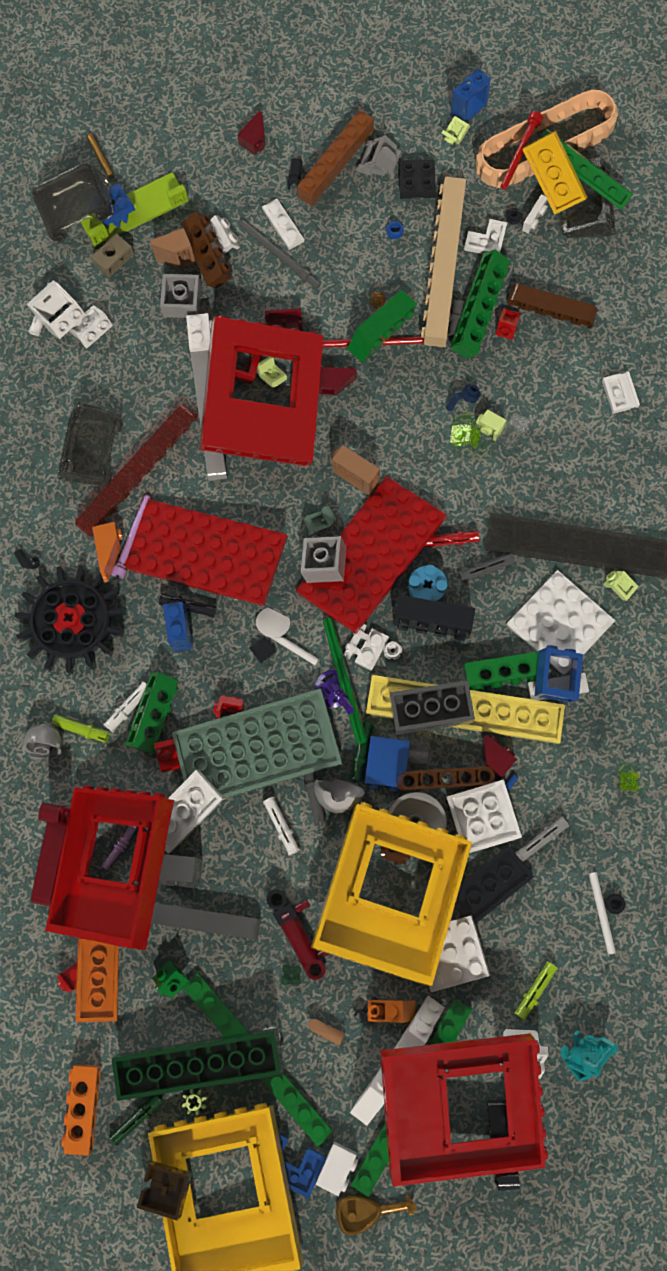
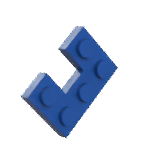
M279 1133L283 1153L289 1137ZM308 1147L300 1167L284 1160L289 1189L309 1199L327 1156Z

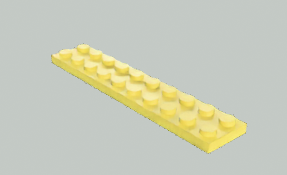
M372 675L366 714L393 718L389 698L390 692L435 686V684ZM470 690L475 716L474 722L451 726L453 728L560 744L565 705Z

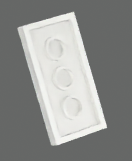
M195 770L168 798L174 800L165 851L168 854L172 853L225 799L199 770Z

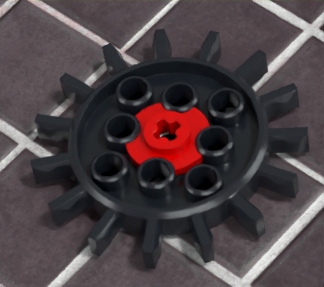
M79 565L75 580H66L65 572L59 566L57 567L59 582L49 586L46 580L39 575L36 579L44 590L37 598L30 593L23 592L21 594L26 601L33 603L30 613H15V618L21 621H29L30 630L21 632L16 637L19 641L34 637L37 645L26 654L30 659L37 657L43 650L50 654L44 668L51 671L57 658L66 659V672L69 675H73L74 659L84 657L86 664L93 670L95 669V663L91 658V653L100 648L105 654L113 655L110 647L103 642L108 634L116 637L124 636L122 630L111 627V618L124 616L126 611L124 608L110 610L107 602L116 598L120 593L117 588L110 590L104 595L98 591V588L104 582L101 573L98 574L92 584L83 581L85 577V568ZM52 596H58V600L55 603H49ZM76 597V602L72 605H69V598ZM95 598V603L92 606H88L87 600ZM50 614L56 615L54 621L47 622V617ZM71 616L72 619H73V621L70 622V621L68 620V617ZM93 616L92 623H84L86 617ZM53 632V638L46 641L45 635ZM71 633L72 639L64 642V636ZM85 635H91V640L88 643L82 642Z

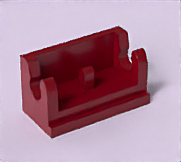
M301 308L265 311L266 325H280L286 329L297 328L303 331Z

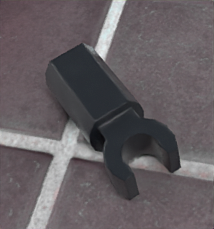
M291 159L289 179L287 181L288 190H290L292 184L298 186L300 183L303 164L301 159Z

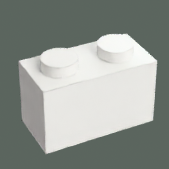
M334 1141L315 1185L339 1196L341 1191L345 1192L350 1181L347 1179L349 1171L354 1172L358 1163V1159H356L357 1152Z

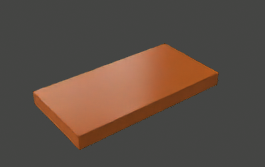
M78 938L75 1022L117 1021L119 946Z

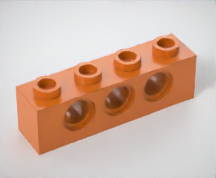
M76 1064L73 1066V1069H70L69 1082H71V1090L67 1092L66 1103L69 1104V1108L64 1117V1125L67 1127L66 1134L62 1137L64 1154L89 1156L93 1153L101 1066ZM80 1082L87 1084L88 1089L86 1093L80 1091ZM78 1103L85 1106L84 1114L77 1112ZM76 1125L82 1127V1136L75 1134L74 1128Z

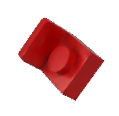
M503 308L496 335L513 340L521 313Z
M170 739L154 743L161 772L179 769L180 764L174 740Z
M77 962L56 976L59 980L57 983L64 992L67 991L69 993L76 989Z

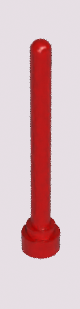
M537 111L530 112L527 119V130L502 181L501 188L503 190L509 186L524 153L522 149L528 145L534 129L540 126L543 121V115Z

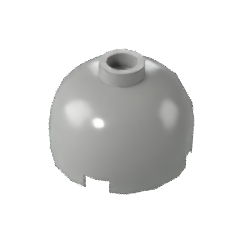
M41 724L31 728L25 734L22 752H28V756L34 759H46L43 755H55V758H58L62 751V738L54 728L47 724Z

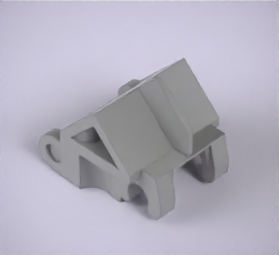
M386 135L376 138L374 141L368 140L361 163L358 164L356 170L367 175L376 173L385 176V174L389 173L391 175L390 178L394 179L396 175L395 166L402 159L401 150H398L397 145ZM375 150L372 161L368 162L372 151Z

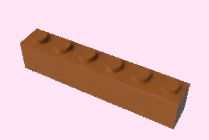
M361 110L356 113L297 186L298 198L311 206L315 204L374 131V118Z

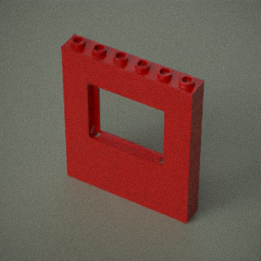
M223 315L215 316L211 328L199 450L310 466L314 455L324 335L314 331L303 332L297 328L286 329L280 325L269 326L262 322H247L245 319H229ZM237 351L293 361L289 407L233 398Z
M83 785V788L74 787L45 931L130 949L146 950L174 800L166 798L167 794L154 792V796H151L152 793L146 791H139V794H137V791L125 789V792L122 793L123 790L111 788L108 791L109 788L97 786L96 790H94L95 787ZM99 822L139 827L128 884L88 877ZM144 827L148 828L147 832L143 831Z
M531 1033L380 1050L389 1173L393 1187L546 1168L545 1160L548 1159V1152L546 1146H544L543 1139L546 1138V1129L542 1125V1117L545 1116V1111L540 1100V1096H543L542 1084L539 1082L541 1065L537 1061L540 1047L538 1040H535ZM504 1072L508 1136L451 1143L446 1078Z

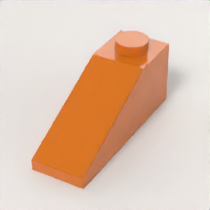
M115 522L92 527L99 569L104 582L109 581L121 550L120 540L123 539L121 529H117Z

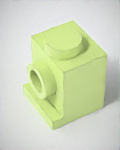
M487 409L484 415L480 414L476 424L479 425L478 428H480L483 434L487 436L491 434L493 436L492 440L496 441L503 431L507 420Z

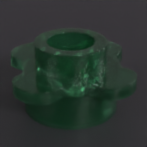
M284 965L282 967L283 978L281 983L285 986L288 984L299 986L301 984V967Z

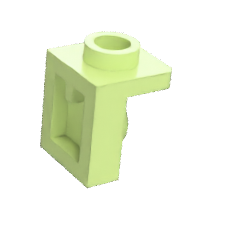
M625 571L611 572L603 584L605 587L612 588L624 601H627L639 587Z

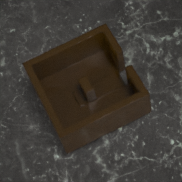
M150 1162L144 1178V1182H148L151 1179L150 1187H145L141 1190L137 1208L177 1221L182 1216L192 1173L159 1162Z

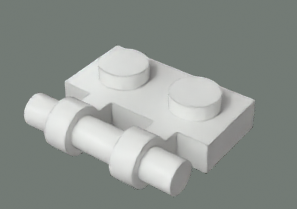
M364 624L357 634L352 633L354 636L350 643H347L343 657L350 659L352 654L357 655L355 663L372 671L389 636L373 628L368 635L364 633L367 627ZM363 639L365 643L360 650L356 646L359 640Z

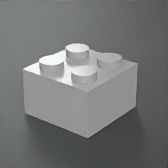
M163 274L160 302L163 317L186 318L187 315L200 313L202 285L199 275Z
M341 536L304 538L301 574L307 583L344 581L347 547Z

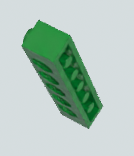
M496 249L483 253L450 345L453 351L464 358L474 357L479 353L481 342L486 334V328L492 317V311L497 303V297L503 286L502 283L508 272L510 260Z

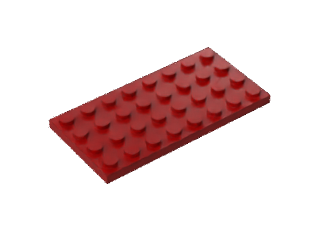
M386 476L339 535L347 547L344 581L307 583L304 579L295 590L296 593L351 632L357 634L445 521L447 515Z
M148 499L124 566L126 570L264 607L288 536L281 532Z

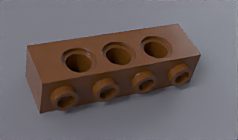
M195 212L180 223L189 239L194 257L206 285L218 288L233 278L230 271L231 267L225 260L224 251L218 244L217 235L210 225L209 217L206 214Z

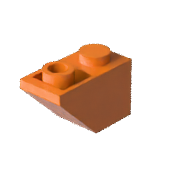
M368 1000V1021L406 1023L411 1022L416 1015L415 1000Z

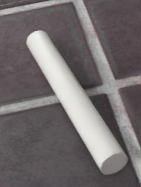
M283 636L270 637L313 665H316L319 661L317 657Z

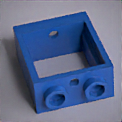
M479 68L453 90L451 116L453 118L456 116L466 123L488 103L491 79Z
M548 645L546 648L539 650L534 696L569 703L578 701L583 654L576 653L574 649L559 650L557 646ZM550 656L572 660L569 690L547 687Z

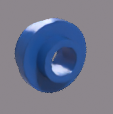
M398 221L391 222L386 228L387 236L391 239L401 238L404 234L403 225Z

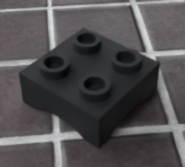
M399 160L400 199L417 197L435 198V160Z

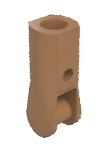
M312 1019L309 1022V1029L312 1032L340 1045L345 1033L317 1019Z

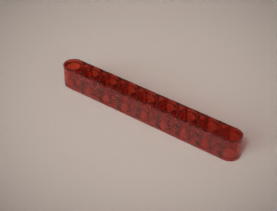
M179 405L81 513L75 525L89 537L93 536L92 527L105 523L108 515L111 516L118 508V504L121 501L123 502L131 494L129 492L141 483L145 474L148 475L155 467L154 464L160 461L167 454L166 451L177 443L181 434L184 435L191 427L190 424L197 420L198 415L186 405Z

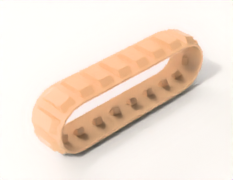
M601 90L583 92L541 112L543 121L540 126L534 129L533 134L579 111L596 109L602 112L607 120L565 141V143L580 153L586 147H592L600 143L603 138H607L613 132L618 117L617 105L607 93ZM527 120L492 136L479 147L475 163L476 173L481 176V181L488 186L501 188L508 169H495L489 166L488 161L485 159L491 154L522 140L528 127ZM528 160L518 164L509 185L519 183L527 176L535 175Z

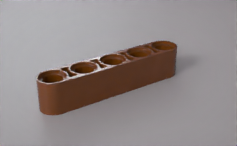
M514 284L512 286L507 301L509 306H518L519 309L532 310L536 314L544 316L550 315L554 319L567 320L579 326L582 324L588 326L587 328L593 327L598 308L592 304L521 284Z
M486 766L407 771L398 775L396 785L403 791L474 787L492 783L495 774L490 767ZM481 771L486 774L485 781L480 778ZM462 773L467 775V782L461 779ZM443 774H446L449 778L447 784L442 780ZM424 775H427L429 777V785H426L423 782ZM405 776L410 778V786L404 784L403 779Z

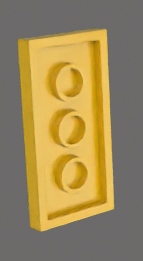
M556 131L522 149L545 196L548 197L547 200L554 215L587 199L583 186Z

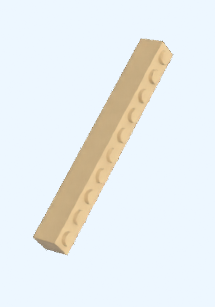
M445 177L444 184H440L439 195L443 196L442 199L438 200L437 210L441 212L440 215L436 216L435 226H439L438 231H434L433 240L437 244L432 247L431 257L435 259L434 262L430 263L429 273H433L432 278H428L427 287L431 291L430 294H426L425 305L429 307L428 311L424 310L423 321L426 322V327H422L421 338H425L424 345L446 348L466 179Z

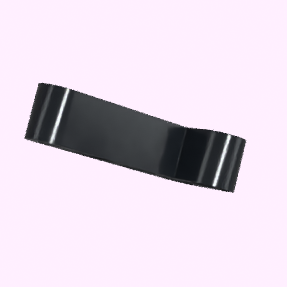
M506 1099L488 1100L487 1111L489 1127L491 1129L490 1139L507 1137ZM518 1171L495 1174V1185L498 1191L520 1189Z

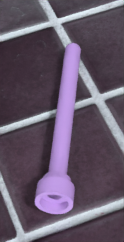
M149 495L143 497L118 563L114 565L111 573L112 576L116 577L119 575V578L124 579L126 574L124 565L148 499L151 500Z

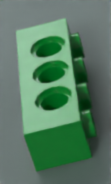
M539 652L464 663V674L466 681L468 680L469 689L472 688L474 691H480L484 689V686L491 685V688H499L503 686V683L510 682L511 685H518L522 683V680L536 681ZM521 665L526 666L528 673H521L518 667ZM505 668L509 671V675L502 676L499 670ZM487 671L490 674V678L483 679L480 673Z
M151 672L125 746L144 753L153 754L155 751L154 743L159 742V735L165 727V718L172 707L171 701L177 693L178 680L159 672ZM159 691L162 692V698L160 700L158 698ZM153 709H155L156 715L154 718H152L151 715ZM148 727L149 735L146 737L145 729Z

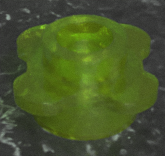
M623 771L619 774L621 778L619 788L622 791H637L639 789L637 784L639 774L637 772L626 773Z

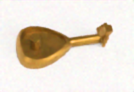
M349 1194L338 1200L336 1204V1218L343 1234L353 1236L361 1234L372 1227L382 1214L408 1210L409 1216L414 1214L413 1211L417 1210V1206L408 1195H406L407 1201L380 1205L368 1197Z

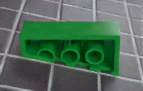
M400 290L356 329L347 350L364 363L386 339L388 340L396 330H399L404 325L406 320L409 321L416 312L414 310L417 303L404 291Z

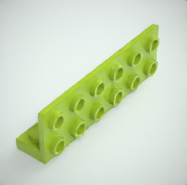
M169 173L127 194L135 210L127 214V223L120 220V227L115 226L113 223L104 226L94 211L80 217L79 220L95 248L105 243L116 233L121 235L188 202L186 189L183 184L180 185L174 174ZM114 200L106 204V206L111 207L115 204L116 201Z

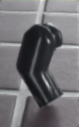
M22 549L14 552L22 568L36 569L39 567L40 560L38 557H26Z

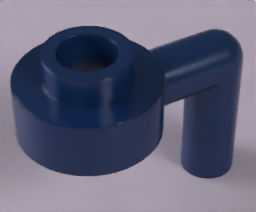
M466 385L461 392L453 395L446 406V410L451 412L461 399L469 403H476L481 396L478 387Z

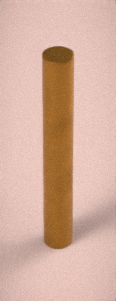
M88 134L86 137L107 178L114 177L93 134Z

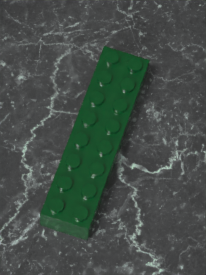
M278 1028L121 1053L111 1058L117 1101L281 1075L284 1071Z

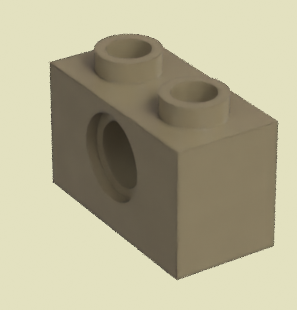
M116 233L100 249L93 253L91 259L93 264L110 278L134 253L132 247Z

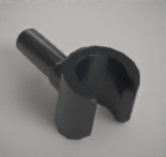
M373 996V998H372L371 1000H378V999H377L375 996ZM368 1004L363 1009H358L354 1014L355 1018L357 1013H363L364 1018L360 1023H363L367 1018Z

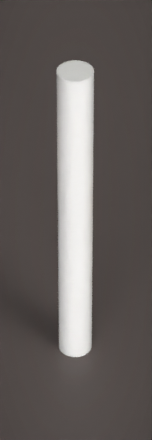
M597 872L590 873L589 877L607 953L614 954L616 951Z

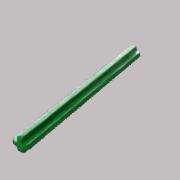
M331 617L323 619V626L340 687L345 691L348 701L354 708V712L348 714L355 741L357 744H363L367 741L334 621Z

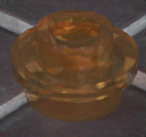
M374 291L372 293L370 304L373 305V308L378 309L384 305L386 300L384 292Z

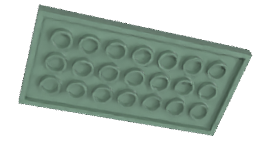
M321 688L172 732L184 782L195 770H199L224 798L342 764Z

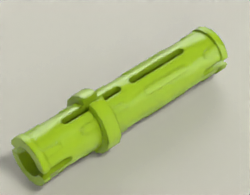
M55 714L52 719V726L85 736L86 739H95L105 744L109 740L110 736L107 735H110V732L96 728L93 724L87 725Z
M547 961L528 993H524V999L514 1012L524 1021L534 1005H538L539 997L556 970H558L555 965ZM547 974L546 978L544 979V981H543L542 984L540 985L539 989H537V987H538L539 984L541 983L542 979H543L544 976ZM534 992H535V995L533 996L532 1000L530 1001V1003L528 1004V1006L525 1007V1006L527 1005L528 1001L531 999L532 995H533Z

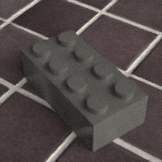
M468 680L390 692L389 695L396 735L470 724L475 720Z

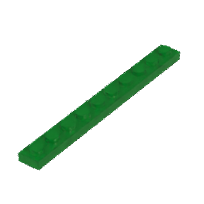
M199 973L195 974L183 986V989L224 1037L249 1033ZM284 1073L260 1078L317 1147L333 1133L329 1125Z
M454 998L428 1045L455 1042L472 1009ZM386 1122L351 1183L352 1187L368 1197L389 1161Z

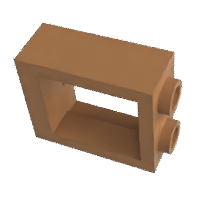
M344 445L333 452L331 456L333 473L370 496L380 482V468Z

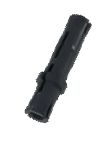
M164 593L160 595L159 605L183 602L189 612L212 618L215 617L217 606L187 600L182 596L175 597Z

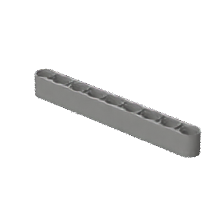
M209 350L190 352L201 428ZM204 451L208 480L227 479L224 455Z

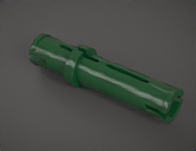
M362 722L367 741L363 744H357L355 757L352 758L353 768L350 780L362 782L364 768L367 765V752L373 724L367 722L365 724Z
M160 1094L152 1095L144 1104L141 1103L137 1107L138 1109L109 1135L112 1143L118 1146L145 1119H149L152 1116L151 1113L164 1103Z

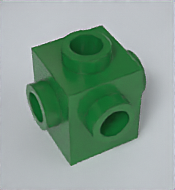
M170 960L152 977L156 984L155 989L162 996L166 994L171 999L189 981L184 972Z

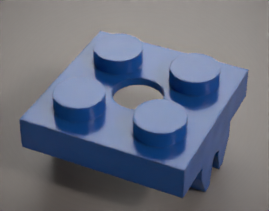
M119 183L88 200L104 226L113 223L115 226L120 227V220L127 223V214L135 210L134 205ZM108 201H116L113 206H106Z

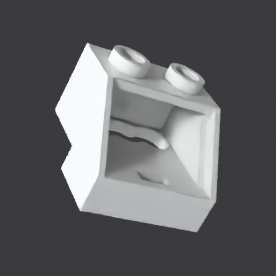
M55 281L48 284L27 303V306L41 320L48 331L59 339L86 316L77 302ZM68 304L69 307L50 323L49 318L54 316L58 310H61L63 305Z

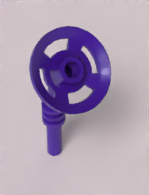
M336 670L322 673L316 680L314 689L322 688L323 694L327 697V700H325L326 706L331 708L343 706L348 714H352L354 708L348 701L345 691L339 688ZM334 674V678L329 679L326 683L322 681L326 676ZM325 688H328L329 695L326 693Z

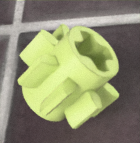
M190 1089V1096L188 1094L183 1095L186 1102L182 1104V1107L189 1109L187 1114L195 1111L196 1115H199L200 1107L206 1109L207 1106L203 1104V1101L208 1096L203 1097L201 1095L202 1089L198 1092ZM197 1097V1102L199 1104L192 1106V1101L190 1099Z

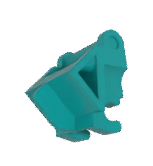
M576 1031L573 1034L574 1047L568 1052V1047L564 1045L560 1053L568 1069L581 1082L592 1078V1076L598 1077L602 1067L609 1058L619 1051L618 1046L604 1037L595 1038L591 1035H586L582 1039L581 1033Z

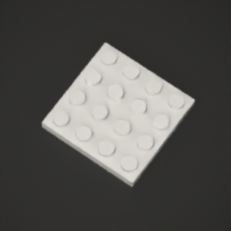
M557 570L506 625L536 652L546 648L548 645L557 646L559 650L574 649L576 653L584 655L615 620ZM550 656V665L562 676L571 669L572 660Z

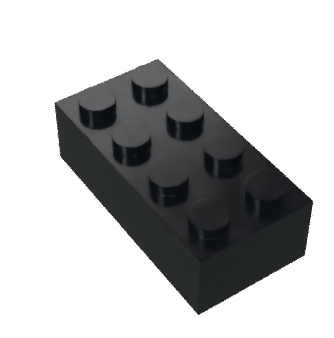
M398 595L394 626H397V629L402 631H408L410 628L416 629V632L420 634L433 632L438 637L450 635L454 636L456 640L465 641V638H470L475 608Z

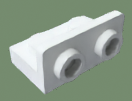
M94 305L85 312L86 316L69 330L73 336L80 340L85 348H88L113 326L106 314Z

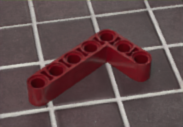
M44 802L40 806L38 819L47 823L31 894V903L45 906L51 905L70 811L65 806Z

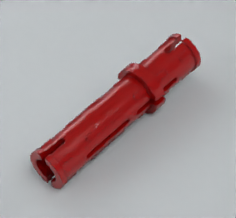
M460 530L457 533L433 535L424 548L453 544L462 546L463 543L479 542L478 530L461 532Z

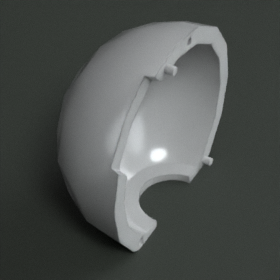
M337 777L320 781L316 779L314 782V793L319 804L333 813H346L353 810L354 806L361 802L365 794L364 790L358 785L337 779Z

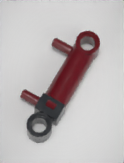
M279 889L271 890L267 895V904L270 908L276 910L273 915L304 968L306 975L312 980L321 979L326 973V966L322 958L329 955V953L317 952L316 949L311 948L312 941L297 915L310 906L308 900L305 899L295 906H292L291 903L287 905V895ZM275 894L282 896V903L280 905L272 903V897ZM313 964L321 966V973L317 976L313 975L310 971V967Z

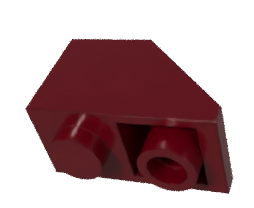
M321 367L319 394L338 395L357 379V369L352 367Z
M486 734L482 739L484 764L486 767H490L494 771L495 776L501 780L517 758L514 757L515 753L509 748L504 749L500 746L497 738L492 735L489 737Z

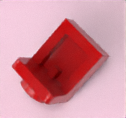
M221 695L219 702H215L213 713L216 714V719L222 718L223 713L236 714L242 712L244 709L243 700L237 697Z

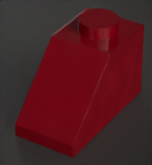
M260 110L237 134L239 145L253 155H256L258 151H263L266 145L263 114Z

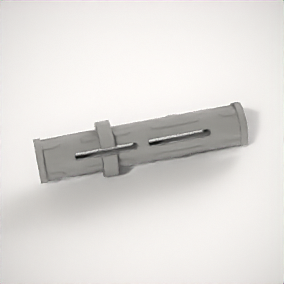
M561 816L549 827H544V831L530 840L515 854L524 862L549 841H554L558 834L569 827V824Z

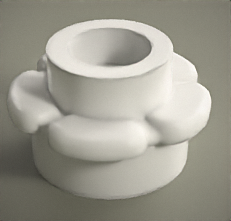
M395 641L389 642L383 648L385 657L393 660L398 659L400 653H402V647Z

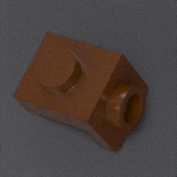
M380 846L381 858H385L386 862H394V865H404L406 860H410V855L401 852L389 853V848Z

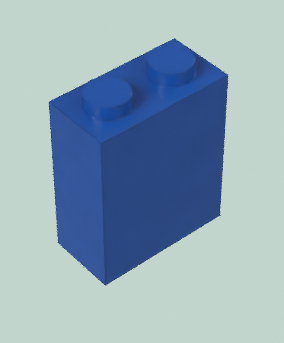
M183 602L164 604L163 609L168 643L175 652L194 649L189 614Z
M370 737L365 785L369 786L368 789L380 790V787L388 788L389 792L400 793V789L396 785V779L398 775L406 772L410 741Z

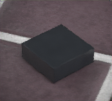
M265 637L249 648L261 664L276 653Z

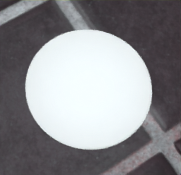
M266 608L258 614L256 626L267 637H280L288 631L290 619L270 608Z

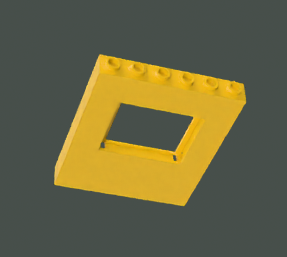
M364 802L356 804L311 948L426 986H432L472 842L468 841V837L456 834V836L448 834V830L442 828L435 830L429 828V824L418 821V823L410 821L409 817L403 815L396 817L391 815V812L388 810L380 809L378 811L372 809V805ZM375 844L434 863L419 917L359 898Z
M266 1102L254 1105L255 1109L247 1110L246 1107L234 1109L232 1114L222 1111L215 1113L213 1118L207 1119L206 1115L195 1117L194 1122L189 1123L186 1120L174 1122V1126L171 1127L161 1124L154 1126V1130L148 1133L153 1161L188 1171L186 1162L188 1158L248 1146L259 1201L258 1207L197 1219L190 1184L182 1216L177 1221L162 1216L172 1271H295L302 1268L304 1261L273 1105L267 1106Z

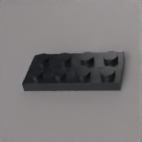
M508 845L461 882L455 908L463 918L472 915L476 924L533 879L534 876Z

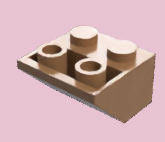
M184 228L173 230L169 234L158 236L150 241L157 262L179 270L196 263Z

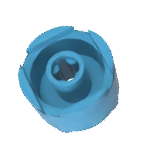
M433 565L419 567L411 574L408 585L410 597L442 602L444 599L447 579L440 569ZM424 585H431V589H429L428 587L424 588Z

